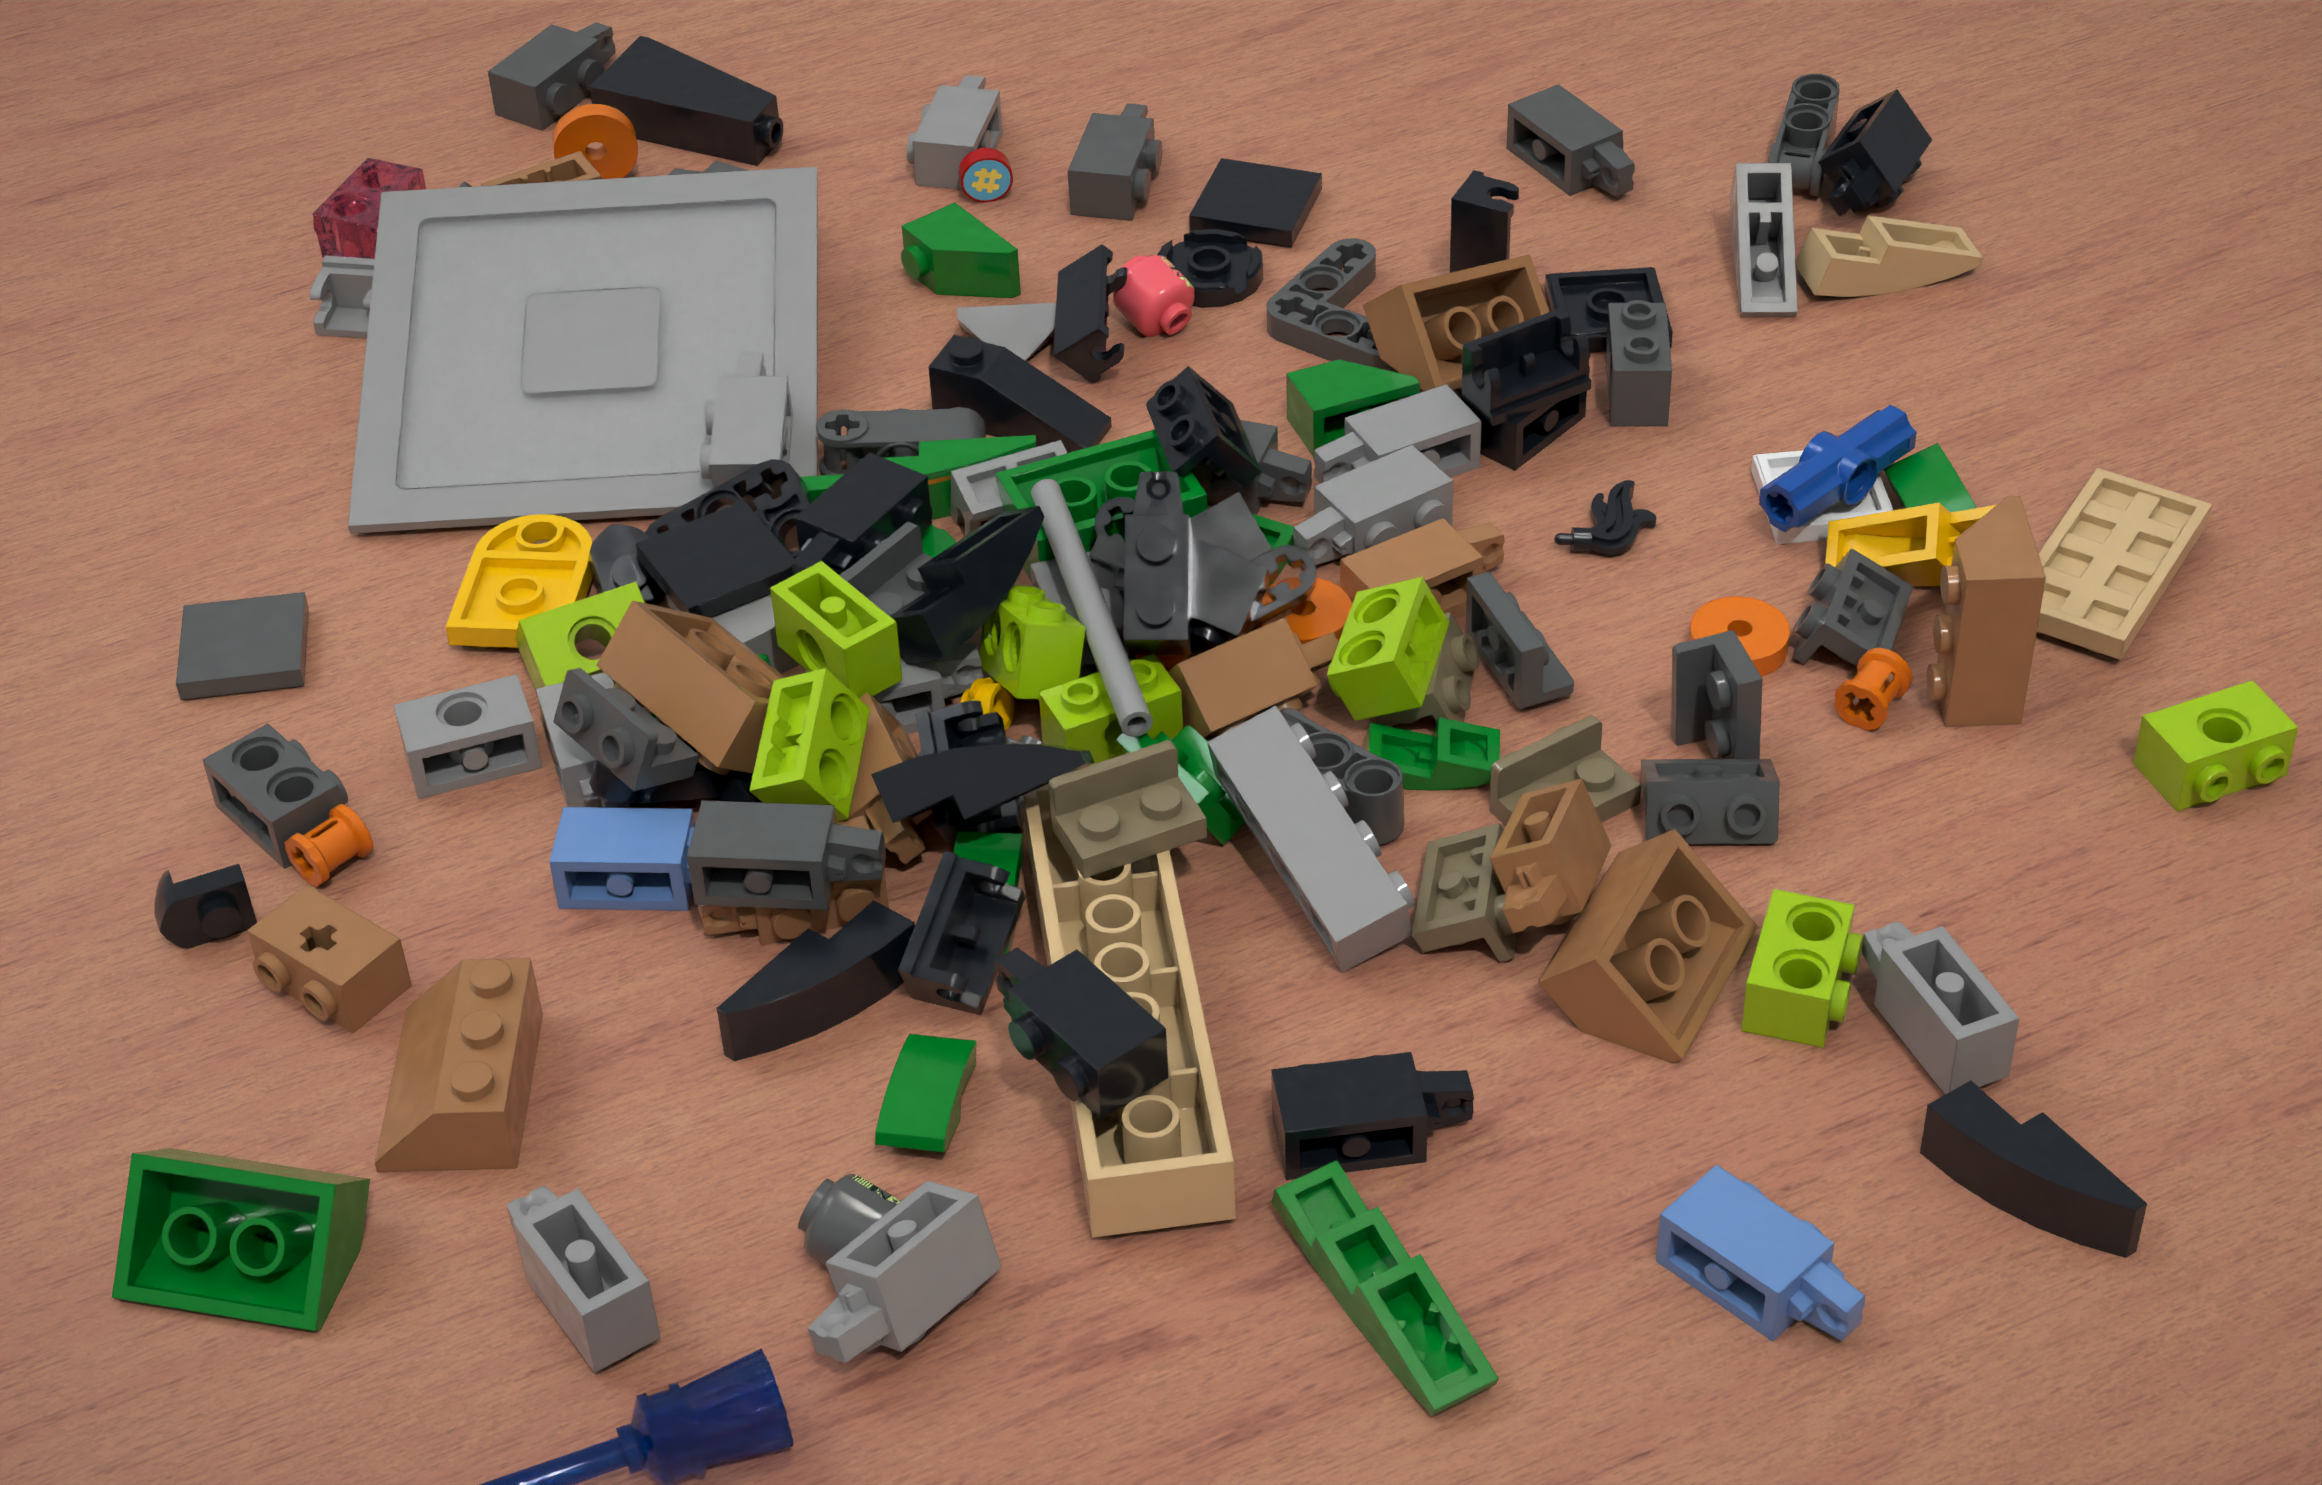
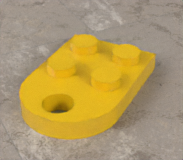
M535 514L514 518L488 531L479 540L474 549L445 628L449 645L477 646L482 648H518L515 638L519 620L585 599L594 575L588 558L592 545V539L588 531L574 520L550 514ZM540 540H550L542 544H532Z

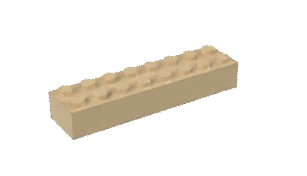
M1049 784L1024 795L1023 805L1026 841L1047 967L1077 949L1166 1028L1169 1078L1101 1120L1079 1099L1076 1101L1069 1099L1092 1238L1236 1219L1234 1159L1170 850L1083 879L1052 829Z

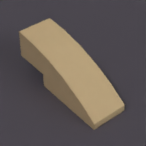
M1868 215L1859 234L1811 228L1795 266L1814 295L1856 297L1911 290L1947 280L1979 267L1983 257L1960 227Z

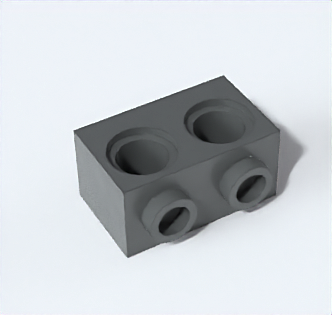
M1634 300L1628 303H1609L1605 360L1610 426H1668L1672 363L1666 303H1650L1643 300Z
M269 724L260 727L203 759L216 807L284 869L293 865L285 851L284 842L296 833L306 834L329 819L330 809L338 804H346L348 802L347 792L334 772L331 770L323 772L311 762L308 753L297 740H286Z

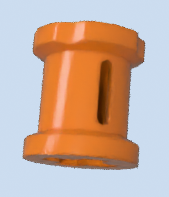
M1869 649L1859 659L1855 677L1843 682L1835 691L1834 707L1849 725L1867 731L1878 729L1888 718V707L1892 700L1903 696L1911 687L1913 681L1912 670L1900 655L1889 649ZM1892 673L1894 677L1890 682L1887 678ZM1855 697L1859 698V701L1856 703V705L1853 704V699Z
M338 804L330 809L329 819L306 834L296 833L284 842L285 851L290 862L300 876L314 887H318L330 878L329 873L352 857L363 858L373 851V840L369 830L361 818L344 804Z

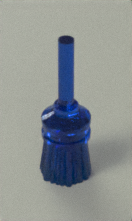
M762 1348L682 1387L679 1386L678 1382L669 1384L666 1390L648 1396L646 1392L636 1395L631 1423L616 1428L618 1436L616 1438L479 1485H575L624 1467L628 1468L630 1475L646 1470L661 1485H675L676 1480L695 1474L696 1477L705 1475V1465L793 1447L794 1442L786 1409L766 1355L763 1353Z

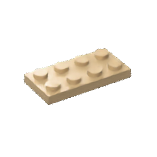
M2097 468L2038 553L2046 580L2037 633L2046 634L2087 648L2092 652L2105 654L2121 660L2208 525L2212 504Z

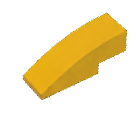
M1933 503L1828 521L1825 564L1829 563L1835 567L1852 548L1912 586H1940L1942 567L1951 566L1955 539L1996 505L1949 512L1940 503Z

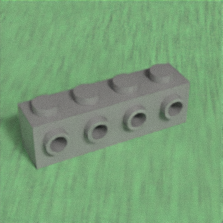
M1274 706L1207 742L1215 776L1342 973L1412 936L1408 909L1415 906V901L1408 885L1397 870L1389 874L1386 873L1377 859L1382 853L1373 832L1364 820L1353 823L1344 809L1349 806L1341 784L1331 771L1323 775L1320 773L1312 759L1317 757L1315 748L1300 723L1289 726L1277 706Z

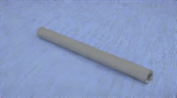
M1052 479L1041 480L1033 486L1031 497L1035 506H1040L1045 516L1042 522L1043 528L1079 621L1086 627L1085 636L1119 725L1125 735L1130 737L1141 736L1149 731L1153 724V719L1060 485Z

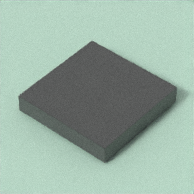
M305 592L184 605L176 686L180 700L304 686L309 613Z

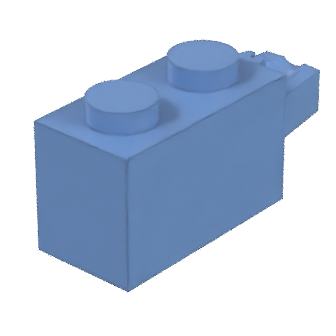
M563 807L549 860L559 909L689 911L693 890L687 854L695 828L693 809Z
M1717 1164L1660 1213L1656 1262L1772 1342L1796 1320H1805L1843 1341L1861 1324L1863 1318L1862 1310L1865 1306V1295L1843 1278L1844 1273L1832 1263L1835 1243L1825 1237L1816 1226L1808 1221L1798 1219L1766 1198L1753 1184L1739 1180Z

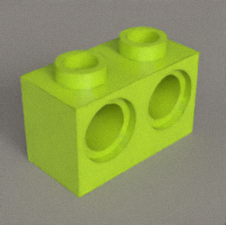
M1423 577L1356 593L1327 673L1333 693L1342 699L1355 721L1422 707L1450 623Z
M1013 585L995 612L982 625L979 648L982 669L998 683H1001L1014 697L1039 699V692L1079 679L1086 627L1068 614L1064 605L1055 603L1047 598L1043 589L1026 585Z
M827 668L773 680L749 791L763 803L834 805L836 822L848 819L870 708Z
M1773 889L1746 982L1741 1031L1824 1048L1830 1022L1843 1023L1845 1019L1851 982L1842 981L1843 973L1856 975L1860 960L1863 935L1851 932L1854 904Z

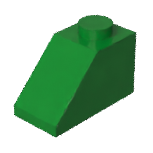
M957 203L949 204L901 226L904 247L901 251V261L905 271L912 279H917L936 295L1014 298L1021 294L1018 249Z
M1340 359L1286 373L1287 420L1314 457L1315 449L1345 436L1346 417L1420 393V383L1414 376Z

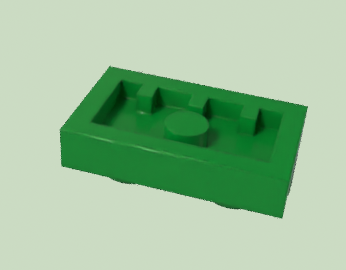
M1185 726L1172 740L1163 731L1154 739L1147 733L1137 737H1130L1122 733L1116 741L1128 753L1169 740L1172 742L1178 754V777L1206 816L1207 830L1222 845L1246 823L1215 776L1207 744L1208 741L1193 727Z

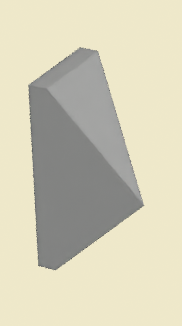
M1056 303L957 308V319L962 330L981 342L1005 347L1025 361H1028L1055 335Z

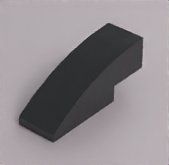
M1040 506L998 514L917 568L928 591L890 616L897 623L899 650L906 664L945 659L971 638L995 612L1016 582L1033 549L1045 517Z
M1002 743L953 748L911 758L872 773L871 776L893 823L907 821L954 798L965 820L976 818L1048 785L1049 781L1054 777L1087 767L1095 762L1089 750L1051 744Z
M873 900L830 939L808 928L716 1008L724 1056L733 1061H738L794 1044L856 1016L892 993L904 983L898 969L913 933L915 922Z
M1971 1080L1927 1105L1920 1154L1952 1180L1992 1206L2038 1229L2079 1245L2124 1258L2137 1251L2147 1203L2046 1114L2042 1112L2025 1123L2020 1124Z

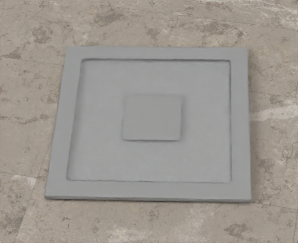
M817 167L381 192L348 520L350 534L499 525L514 518L535 514L558 515L571 520L665 515L713 489L711 479H702L700 469L701 445L711 444L712 436L706 433L705 405L707 400H715L718 376L737 375L740 352H763V366L766 367L767 376H788L793 408L789 464L800 477L818 476V436L816 433V424L818 422ZM748 503L752 510L758 509L753 503ZM732 505L722 506L717 511L730 507Z

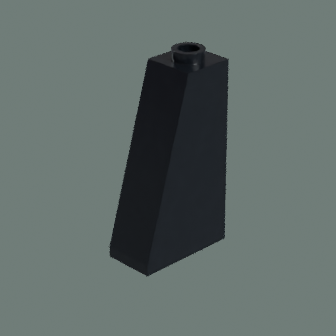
M639 36L589 86L592 104L611 106L625 114L634 126L637 140L758 166L782 140L783 121L779 118L776 95L649 37Z

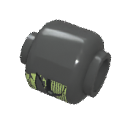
M847 1174L836 1182L827 1178L811 1196L798 1223V1229L805 1232V1252L811 1258L826 1266V1261L889 1212L901 1200L855 1174Z

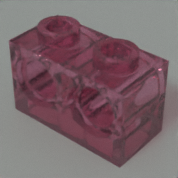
M367 158L312 213L313 227L318 237L322 258L325 256L375 259L381 192L426 189L423 169Z

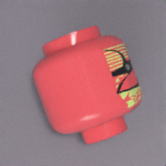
M1140 255L1132 258L1122 266L1128 269L1127 281L1121 288L1113 292V303L1143 336L1151 337L1163 332L1172 335L1187 325L1192 315L1191 308L1195 298L1194 287L1166 257L1160 255H1150L1147 257Z

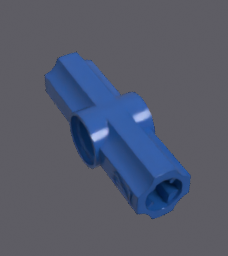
M1889 405L1882 411H1875L1840 436L1827 431L1818 433L1804 448L1798 464L1760 489L1759 505L1766 512L1769 523L1786 533L1793 527L1799 528L1838 500L1847 505L1857 504L1872 489L1880 471L1915 448L1917 432L1910 425L1905 412Z

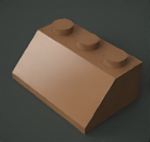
M1530 254L1401 284L1363 305L1380 359L1399 373L1416 377L1420 383V389L1423 391L1445 384L1453 391L1462 389L1463 344L1549 312Z
M2007 496L1958 536L1954 543L1951 566H1943L1941 570V597L1946 606L1944 615H1936L1934 619L1933 637L1938 661L1936 664L1928 665L1927 693L1931 702H1939L1945 727L2022 724L2046 576L2021 496Z
M632 601L596 666L616 682L613 689L619 688L633 696L637 704L641 707H646L656 715L655 719L671 728L679 739L687 741L697 750L696 753L699 755L698 762L701 765L721 775H728L730 770L753 773L773 680L785 677L710 617Z
M1673 829L1617 854L1538 983L1581 1032L1670 1063H1675L1682 1060L1758 926L1681 835Z
M531 958L461 960L406 1009L375 1158L377 1172L518 1168L543 1018Z

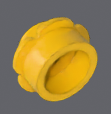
M990 677L976 679L971 687L964 691L960 703L965 701H981L983 714L998 712L1003 719L1006 732L1012 723L1014 715L1013 695L1001 683H995Z

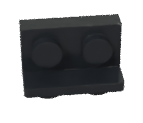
M1189 366L1174 379L1161 385L1155 395L1147 401V410L1169 466L1173 472L1178 473L1179 477L1186 475L1202 460L1215 474L1221 476L1226 472L1243 487L1262 473L1233 403Z

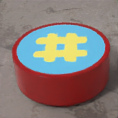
M993 148L976 149L967 154L959 165L958 174L962 190L967 197L974 201L984 203L999 200L1008 193L1012 186L1013 174L1009 160L999 150Z

